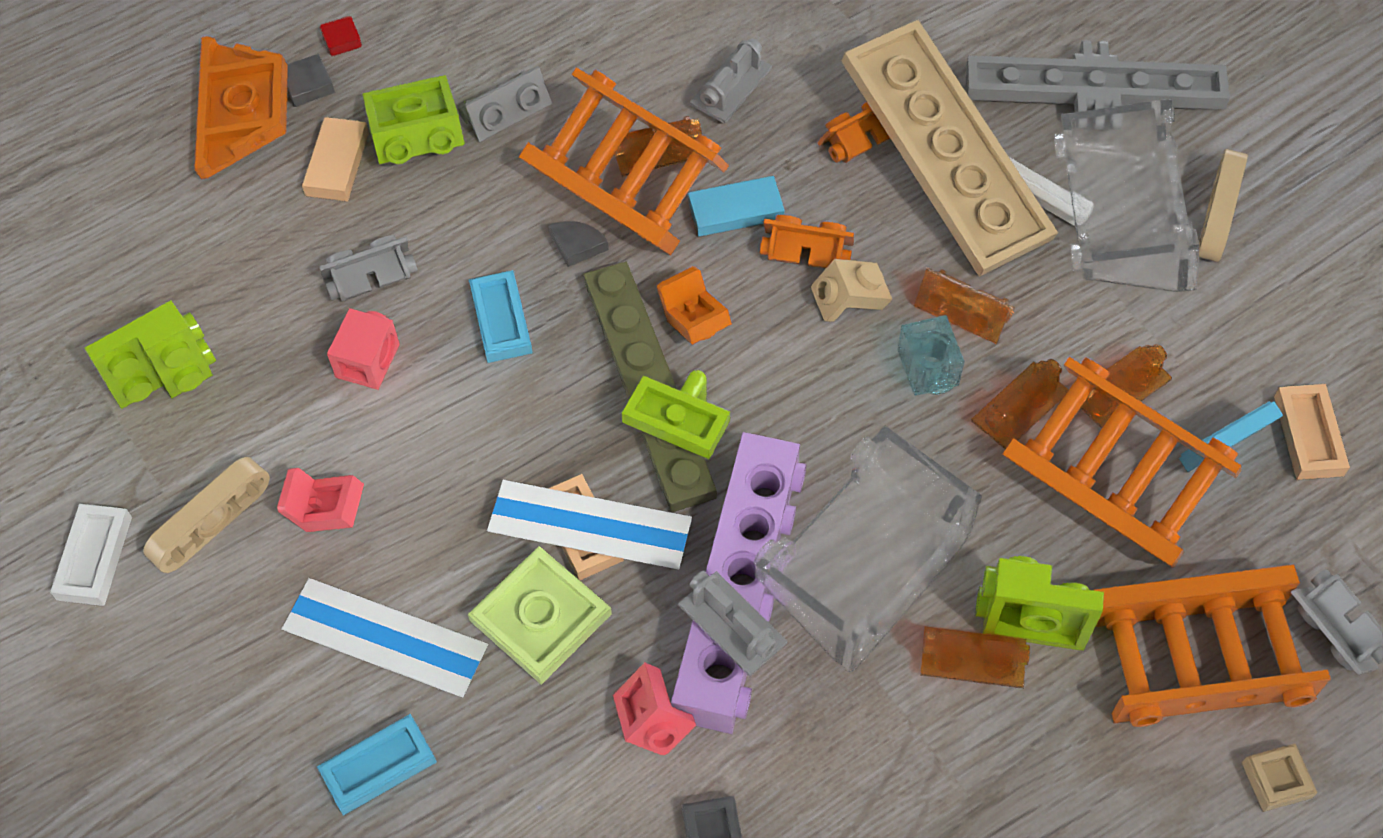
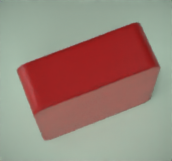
M351 16L320 25L322 36L331 56L362 47L360 36Z

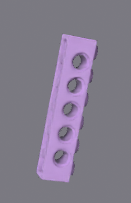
M743 432L706 573L710 576L717 571L769 622L775 595L767 594L770 579L779 580L782 573L786 550L778 549L781 534L791 535L796 507L789 505L792 491L801 493L807 464L799 463L800 444ZM767 488L774 491L775 494L769 497H762L754 493V491ZM748 531H759L765 537L753 541L746 539L743 534ZM745 574L752 577L755 581L743 586L733 583L730 579L736 575ZM694 620L689 632L671 706L693 715L698 727L732 734L736 717L746 719L752 688L744 687L747 674ZM714 665H724L732 673L724 679H715L710 677L706 671Z

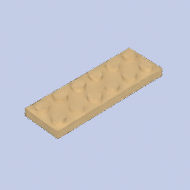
M919 20L913 21L844 53L841 62L979 277L1052 241L1056 237L1058 231Z

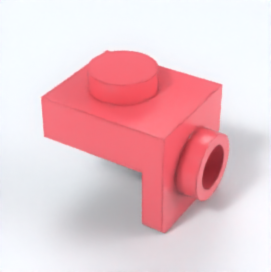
M291 468L287 471L277 510L306 532L353 528L364 483L353 475L313 479L300 468Z

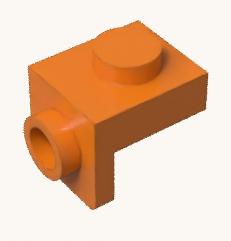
M695 266L657 285L667 322L692 345L709 339L716 332L732 325L728 309L706 291L701 271Z

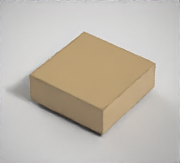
M1295 743L1247 756L1242 761V765L1263 812L1312 799L1318 793Z

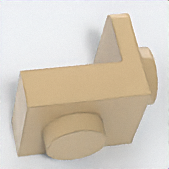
M834 259L811 286L824 321L834 322L847 307L883 310L892 300L878 264L872 262Z

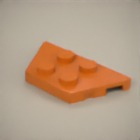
M206 36L201 38L195 171L201 179L213 176L286 134L288 65L282 54L266 50L255 51L250 46L237 43L234 48L218 45L213 37Z

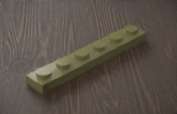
M627 261L584 273L587 291L628 400L631 398L643 375L677 389ZM640 430L671 513L717 499V490L704 457Z

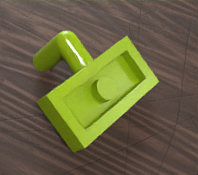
M694 370L689 374L681 390L643 375L622 411V423L710 459L730 423V411L707 402V377L700 370Z

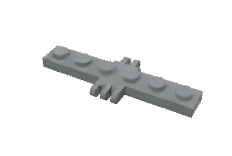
M1082 40L1080 53H1074L1073 59L968 55L966 64V88L971 100L1074 104L1076 124H1086L1087 111H1092L1093 125H1103L1105 112H1109L1110 125L1120 126L1122 106L1226 110L1230 100L1226 65L1118 61V55L1109 54L1108 41H1098L1097 54H1092L1091 41Z

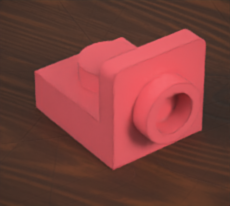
M644 662L613 694L625 741L660 755H667L696 726L693 715L671 706L660 668Z

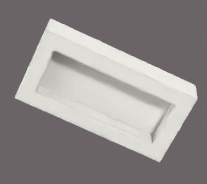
M79 504L50 591L57 601L105 606L132 519L127 509Z

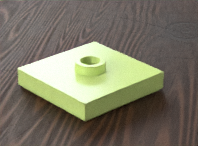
M538 546L468 614L471 623L542 685L612 615V611L608 604Z

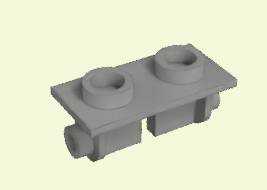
M750 38L748 41H741L710 80L702 86V89L691 100L690 105L726 124L772 69V65L761 60V44L753 38Z
M536 66L527 72H520L516 78L472 101H465V107L459 109V113L467 125L471 123L477 141L481 142L547 107L552 102L540 67Z
M395 235L385 236L369 244L371 249L354 255L352 250H345L329 256L326 259L327 264L319 266L323 280L331 277L334 280L326 283L331 300L340 298L343 302L371 292L372 289L366 275L374 272L380 288L411 278L410 273L416 272L418 269L412 254L403 256V252L409 251L407 236L397 240Z
M1328 569L1323 570L1311 580V583L1316 587L1315 589L1313 587L1294 589L1291 592L1300 603L1297 606L1300 615L1310 626L1323 631L1333 644L1330 647L1332 654L1343 667L1350 671L1354 670L1357 675L1369 673L1379 668L1371 658H1374L1378 664L1383 662V628L1369 611L1364 612L1352 622L1347 614L1359 606L1361 602L1338 574L1333 576Z
M705 571L698 573L690 582V587L693 591L678 603L749 677L788 643L717 571L710 576Z

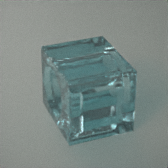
M947 315L901 325L897 351L914 396L926 393L939 395L950 391L955 386H959L965 361ZM925 358H936L939 360V362H931L926 360Z

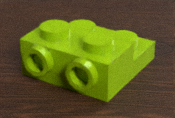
M446 75L362 93L379 164L387 162L403 164L414 156L431 152L447 154L454 147L465 145L458 112Z
M172 300L84 347L121 409L134 402L146 399L153 391L164 386L171 398L183 392L194 390L204 380L213 376L209 365L216 362L212 351L203 339L205 336L193 315L189 312L182 316Z
M1014 556L1009 559L999 558L997 567H985L983 584L978 589L975 617L984 618L982 636L1084 651L1103 612L1104 592L1089 590L1087 586L1073 582L1052 585V565L1038 563L1030 557Z

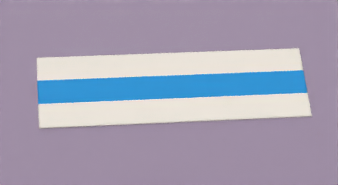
M502 480L487 532L679 570L692 517Z
M311 578L307 580L281 629L462 698L488 646L487 643Z

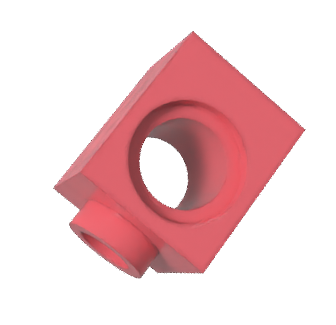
M349 308L327 352L335 377L379 390L400 345L393 320L376 311H367L365 313Z

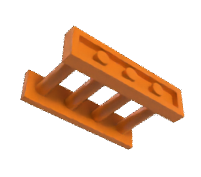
M576 67L571 75L587 88L586 92L551 146L546 144L541 151L528 142L519 158L671 256L680 240L668 232L672 226V223L669 221L706 163L725 173L729 165L718 155L721 147L700 133L696 139L691 138L613 90L616 83L601 72L594 69L592 74L588 75ZM603 98L620 108L621 111L586 166L582 167L580 165L577 172H574L565 166L569 159L566 157V154ZM639 120L654 129L656 133L619 189L614 188L612 193L609 194L599 187L603 181L599 177L635 121ZM673 141L691 152V155L654 211L649 210L647 215L644 216L633 209L637 203L634 198L670 142Z
M1068 357L1064 366L1077 379L1035 440L1029 438L1027 443L1023 445L1013 438L1003 452V455L1144 550L1174 568L1184 554V550L1176 545L1181 538L1177 534L1221 470L1237 478L1242 470V465L1234 461L1238 453L1213 437L1208 444L1110 383L1106 380L1110 372L1091 359L1085 357L1080 364L1071 357ZM1096 389L1118 403V406L1076 467L1070 465L1068 470L1064 472L1050 462L1054 456L1051 450L1092 390ZM1136 415L1161 432L1119 493L1115 494L1112 492L1107 500L1091 489L1096 482L1092 477ZM1179 442L1204 459L1160 522L1155 520L1151 527H1148L1133 517L1138 510L1134 505Z
M1294 564L1094 589V591L1104 592L1103 612L1096 627L1106 626L1108 630L1113 631L1129 695L1121 696L1111 713L1113 722L1131 721L1134 727H1144L1162 721L1163 717L1276 702H1284L1286 707H1299L1314 702L1317 699L1316 696L1331 678L1328 669L1303 672L1282 607L1292 595L1291 592L1300 584ZM1255 607L1256 611L1262 612L1281 675L1252 679L1233 616V612L1236 609ZM1205 613L1208 618L1213 619L1231 682L1201 685L1183 622L1186 616ZM1156 620L1158 624L1163 625L1180 688L1150 692L1133 625L1137 622Z

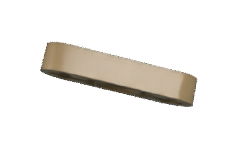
M1226 148L1223 152L1197 247V257L1219 262L1222 257L1248 158L1246 153Z
M244 457L235 461L149 537L144 546V555L163 573L177 570L263 494L270 481L269 473L250 457Z

